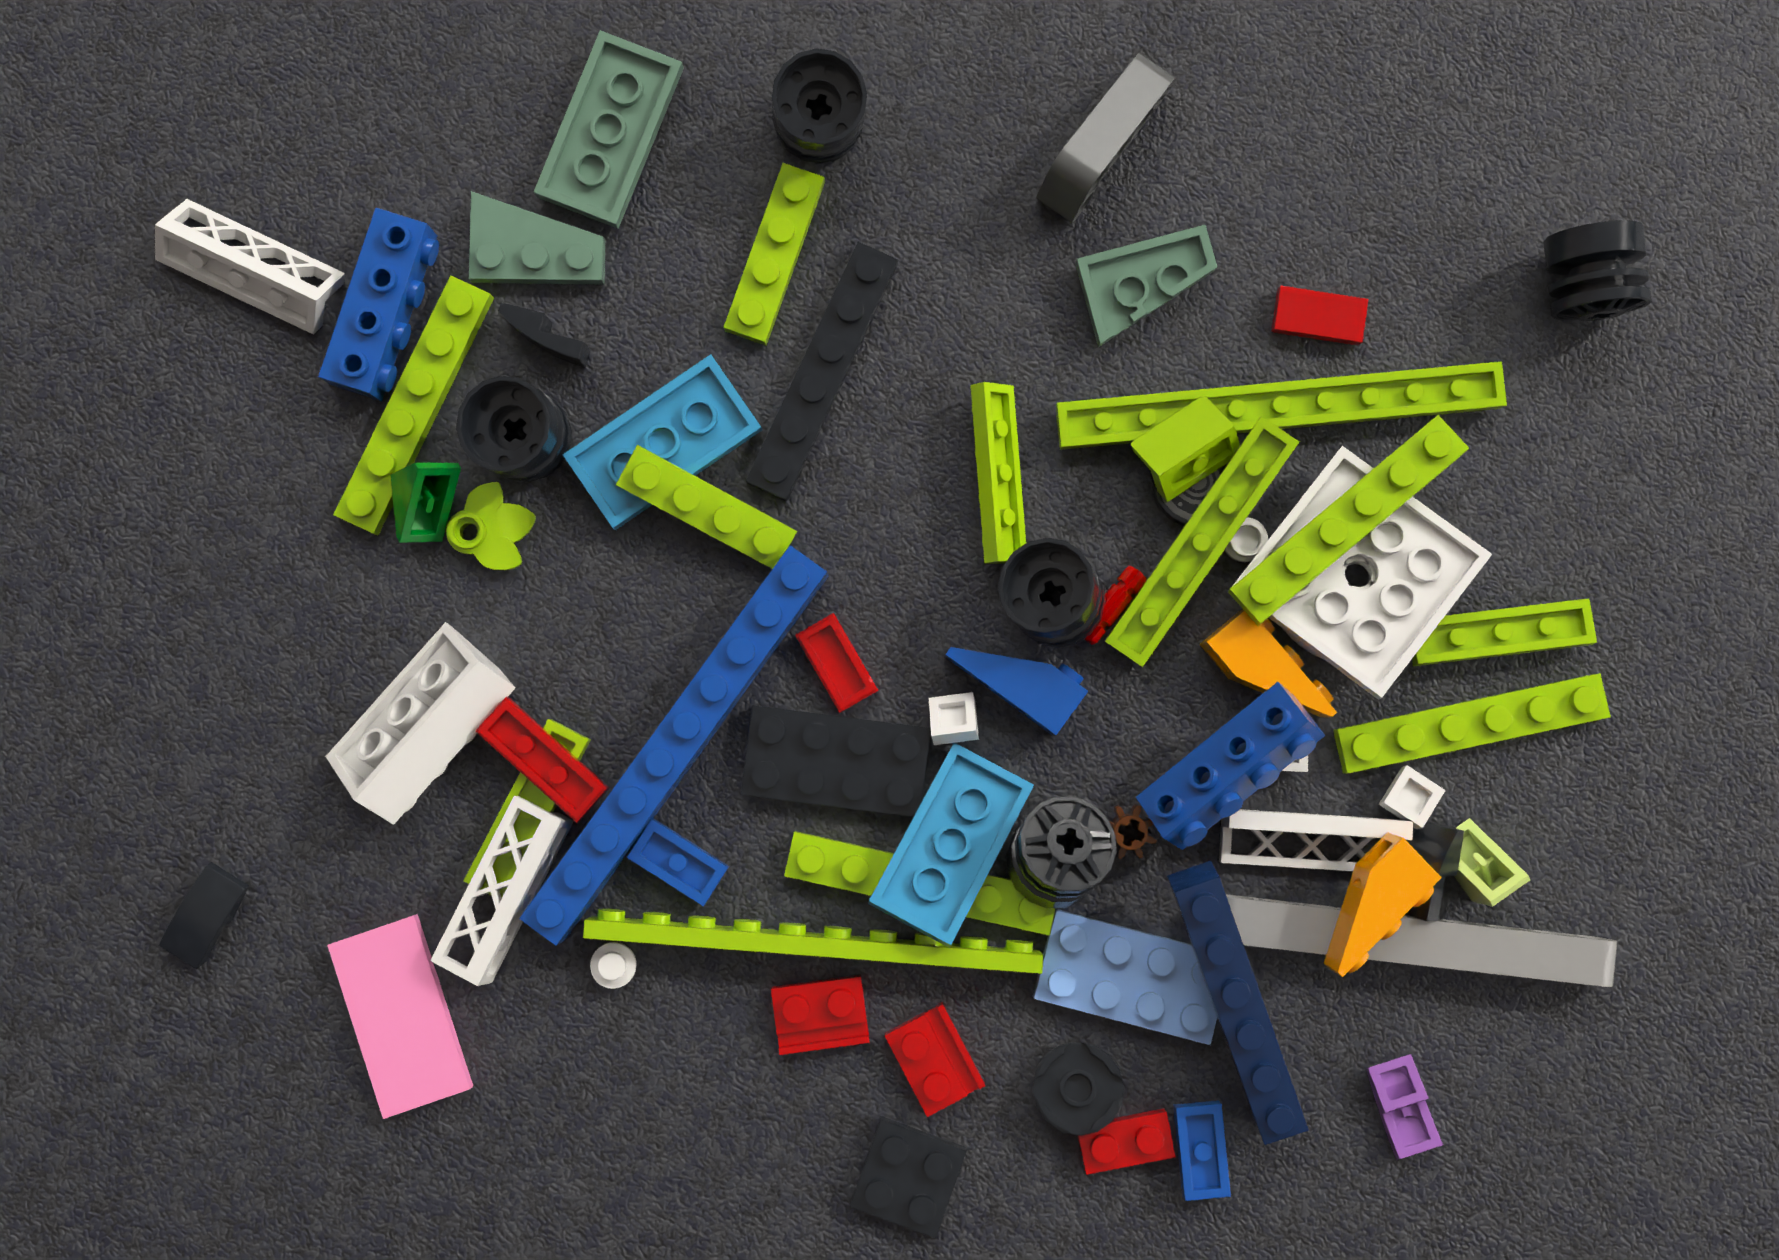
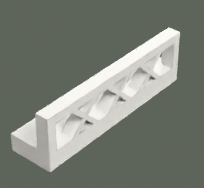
M188 199L155 224V260L313 335L323 326L325 301L344 284L345 273ZM190 217L206 225V227L190 228L182 223ZM236 239L245 243L246 246H229L220 240ZM277 258L285 262L286 265H269L260 259ZM315 276L324 282L319 287H316L301 280L300 277Z
M514 796L430 961L476 986L492 983L523 923L519 919L538 893L574 820L557 812H548L520 796ZM523 810L540 819L541 822L533 838L518 842L513 825L520 811ZM508 837L510 846L502 848L506 838ZM528 846L524 856L522 857L520 848ZM512 851L517 869L512 879L497 884L492 866L497 856ZM487 878L489 887L481 889ZM507 887L503 897H501L499 889ZM491 893L496 911L491 921L477 925L472 906L477 897ZM466 920L468 928L460 931L464 921ZM487 928L481 939L479 930ZM470 934L475 952L468 966H465L447 955L456 938Z
M1240 809L1235 814L1221 819L1219 862L1353 871L1357 862L1348 860L1355 854L1361 859L1365 855L1361 849L1373 838H1382L1389 832L1403 837L1405 840H1412L1413 822L1398 819ZM1232 828L1250 829L1261 843L1248 855L1231 854ZM1260 830L1273 832L1266 838ZM1283 832H1295L1306 844L1292 858L1283 857L1271 844ZM1305 833H1312L1318 835L1312 840H1310L1305 835ZM1328 835H1340L1350 847L1337 861L1328 860L1316 847ZM1350 836H1358L1362 838L1357 843H1355ZM1267 848L1273 856H1258V854ZM1312 851L1318 859H1304L1303 857Z

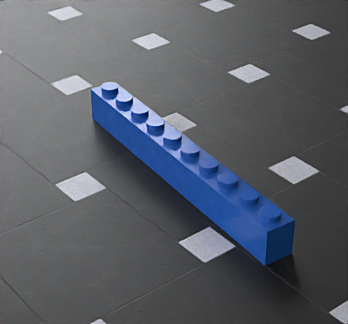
M791 545L787 548L519 919L555 946L568 938L636 844L650 820L657 815L829 576L826 570Z

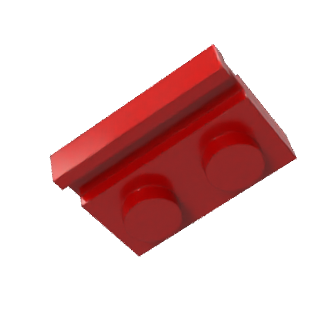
M861 975L774 986L771 988L779 1055L870 1043Z
M943 1002L927 1012H923L885 1032V1038L927 1117L966 1097L967 1094L974 1090L985 1087V1082Z

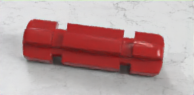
M1132 566L1125 568L1117 578L1118 584H1113L1105 593L1102 619L1092 634L1084 638L1087 643L1091 645L1098 643L1106 633L1104 628L1106 626L1110 627L1133 599L1131 595L1138 593L1145 584L1147 578L1138 569Z

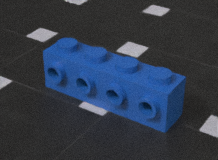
M375 208L318 376L331 386L379 401L383 400L385 391L389 392L392 389L397 375V368L394 364L399 349L403 350L410 338L411 325L408 323L413 308H418L424 297L425 283L422 281L427 266L434 264L439 251L438 235L427 223Z
M1276 682L1136 796V799L1161 836L1183 850L1187 846L1200 842L1206 836L1207 830L1219 820L1239 811L1243 801L1258 789L1266 788L1274 783L1279 777L1280 772L1294 760L1302 759L1309 755L1316 747V743L1326 735L1298 699L1282 684Z

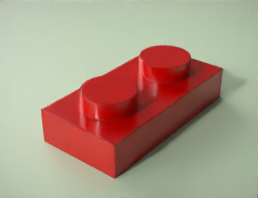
M1164 1108L1116 1117L1098 1132L1078 1136L1086 1175L1176 1157L1168 1115Z

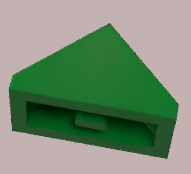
M413 463L390 475L396 537L399 543L442 542L461 471L459 463Z

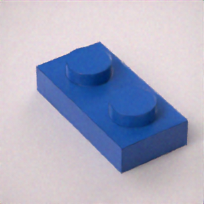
M654 818L650 820L627 856L628 859L702 906L707 903L729 868L727 864Z
M1219 1100L1173 1104L1182 1197L1185 1201L1231 1197L1222 1104Z

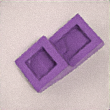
M1411 1054L1367 1068L1374 1098L1396 1160L1442 1146V1141L1425 1101L1429 1098Z

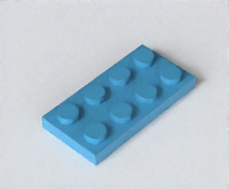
M710 354L564 453L563 456L609 524L616 530L652 506L647 501L616 485L637 445L696 476L761 432L762 428Z
M953 743L868 904L950 948L1034 784Z

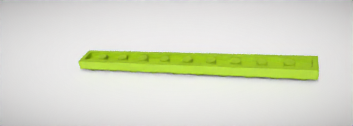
M1501 361L1059 402L1055 407L1060 450L1132 443V441L1201 396H1206L1235 426L1236 433L1250 432L1261 416L1280 429L1502 409L1507 406Z
M598 909L597 916H590L584 920L583 938L1039 974H1042L1043 954L1041 951L1033 950V942L1021 940H1006L1005 947L987 946L988 939L963 936L960 938V944L952 943L949 948L923 933H915V940L897 939L896 931L878 929L870 930L869 937L851 936L852 928L840 926H825L824 933L806 932V925L800 923H779V930L761 929V921L750 919H734L733 926L715 925L716 918L709 916H689L688 923L670 922L671 914L659 912H644L643 919L625 918V911L619 909Z

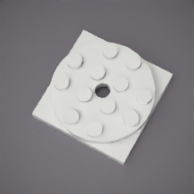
M1342 446L1233 586L1374 468ZM1412 497L1269 618L1282 627L1299 646L1311 654L1326 660L1379 700L1384 696L1492 554ZM1352 564L1363 566L1369 574L1367 585L1363 587L1349 586L1345 577L1346 567Z

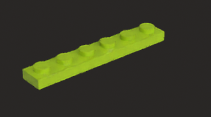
M450 275L333 514L334 516L377 536L379 535L393 507L390 475L415 462L494 300L490 293Z
M1437 415L1231 587L1228 593L1257 626L1261 625L1467 452L1469 447Z
M1261 416L1112 629L1105 642L1140 666H1144L1299 443L1298 440Z
M1598 673L1333 729L1342 771L1348 774L1601 720L1611 716L1601 674Z
M794 831L784 876L872 896L894 853ZM988 874L966 917L1050 936L1055 908H1044L1029 902L1015 889L1011 879Z

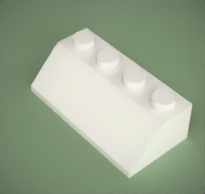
M445 622L325 757L354 801L394 825L405 812L414 806L417 798L431 782L445 771L448 763L463 746L473 740L477 734L475 732L477 728L505 697L511 694L515 686L494 663Z

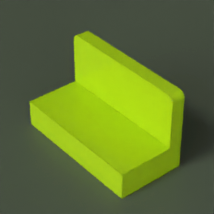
M1201 396L1132 441L1131 446L1135 454L1151 470L1158 493L1169 502L1227 464L1240 447L1235 426L1206 396Z

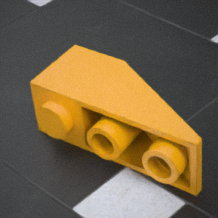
M1242 609L1199 644L1228 679L1261 693H1264L1276 682H1279L1298 699L1307 712L1319 717H1333L1337 713L1330 704L1333 701V697L1327 688L1316 679L1311 682L1300 669L1304 666L1300 656L1289 645L1282 647L1271 633L1275 631V628L1269 619L1257 626Z
M1387 832L1355 864L1324 960V964L1341 977L1347 972L1352 973L1358 970L1369 957L1368 951L1380 939L1385 940L1391 937L1400 928L1402 923L1400 919L1412 907H1418L1425 903L1434 892L1433 886L1442 878L1403 837Z

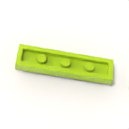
M782 163L724 324L725 332L767 346L825 184L823 176Z
M981 382L970 386L984 563L1005 564L1015 550L1026 544L1014 386Z
M639 445L636 446L616 483L620 488L772 569L787 550L797 532L795 529Z
M1588 598L1446 615L1412 658L1413 666L1595 644L1597 639L1590 600Z
M548 719L544 726V729L579 761L581 760L591 739L552 719ZM521 772L463 880L468 884L475 874L514 796H520L548 812H554L557 806ZM523 810L520 811L513 825L518 842L533 838L541 822L540 819ZM508 837L506 838L502 848L510 846ZM528 846L520 848L522 857L524 856ZM512 851L497 856L492 866L497 884L512 879L517 869ZM487 878L481 889L489 887ZM507 887L499 889L501 897H503Z

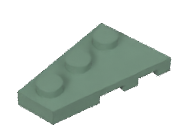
M471 191L469 279L472 283L605 285L606 241L603 236Z
M1206 225L1076 259L1075 265L1098 348L1216 270L1217 263Z

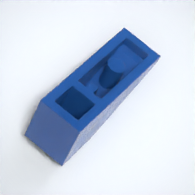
M950 647L944 656L1052 736L1058 734L1088 692L1080 685L1084 678L1063 663L1057 669L1048 663Z

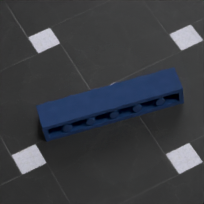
M1208 861L1168 875V881L1264 1145L1309 1131L1216 869L1212 862Z

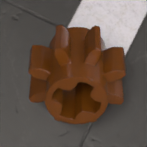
M1135 804L1131 808L1130 814H1125L1120 806H1114L1116 817L1109 822L1115 832L1116 845H1118L1116 857L1119 859L1125 856L1126 850H1132L1133 854L1141 859L1143 858V852L1140 847L1145 842L1156 844L1157 840L1148 836V827L1152 826L1153 822L1150 818L1144 820L1139 818L1141 806ZM1132 819L1134 820L1132 827L1139 831L1136 839L1128 838L1126 843L1123 844L1124 836L1118 833V828L1120 824L1128 825Z

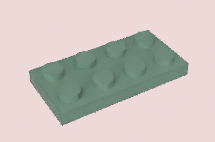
M600 30L534 189L536 197L619 229L683 72V63Z

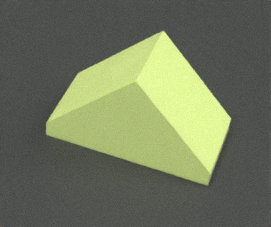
M1470 818L1456 827V829L1464 831L1458 873L1454 877L1471 901L1493 907L1530 881L1529 875Z

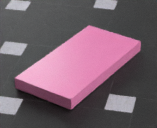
M418 914L327 945L383 1119L461 1093L473 1087L434 963L430 961L432 957Z

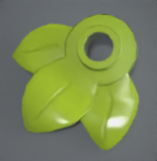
M499 482L486 483L476 487L468 494L464 510L457 512L449 520L446 536L449 544L456 551L468 555L474 554L484 567L493 570H510L522 564L521 555L514 543L523 539L530 532L535 523L536 516L521 505L503 503V490ZM475 525L477 527V536L473 540H465L463 536L465 527Z

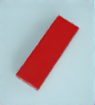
M505 697L475 731L576 823L581 821L609 789L602 780L509 697Z

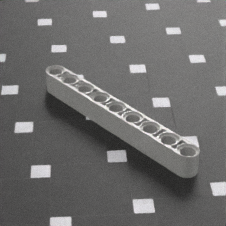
M1226 894L1243 945L1327 954L1341 907ZM1404 915L1400 919L1402 921L1400 928L1391 937L1385 940L1380 939L1368 951L1369 957L1367 960L1613 987L1617 941L1593 936L1446 919L1424 921Z

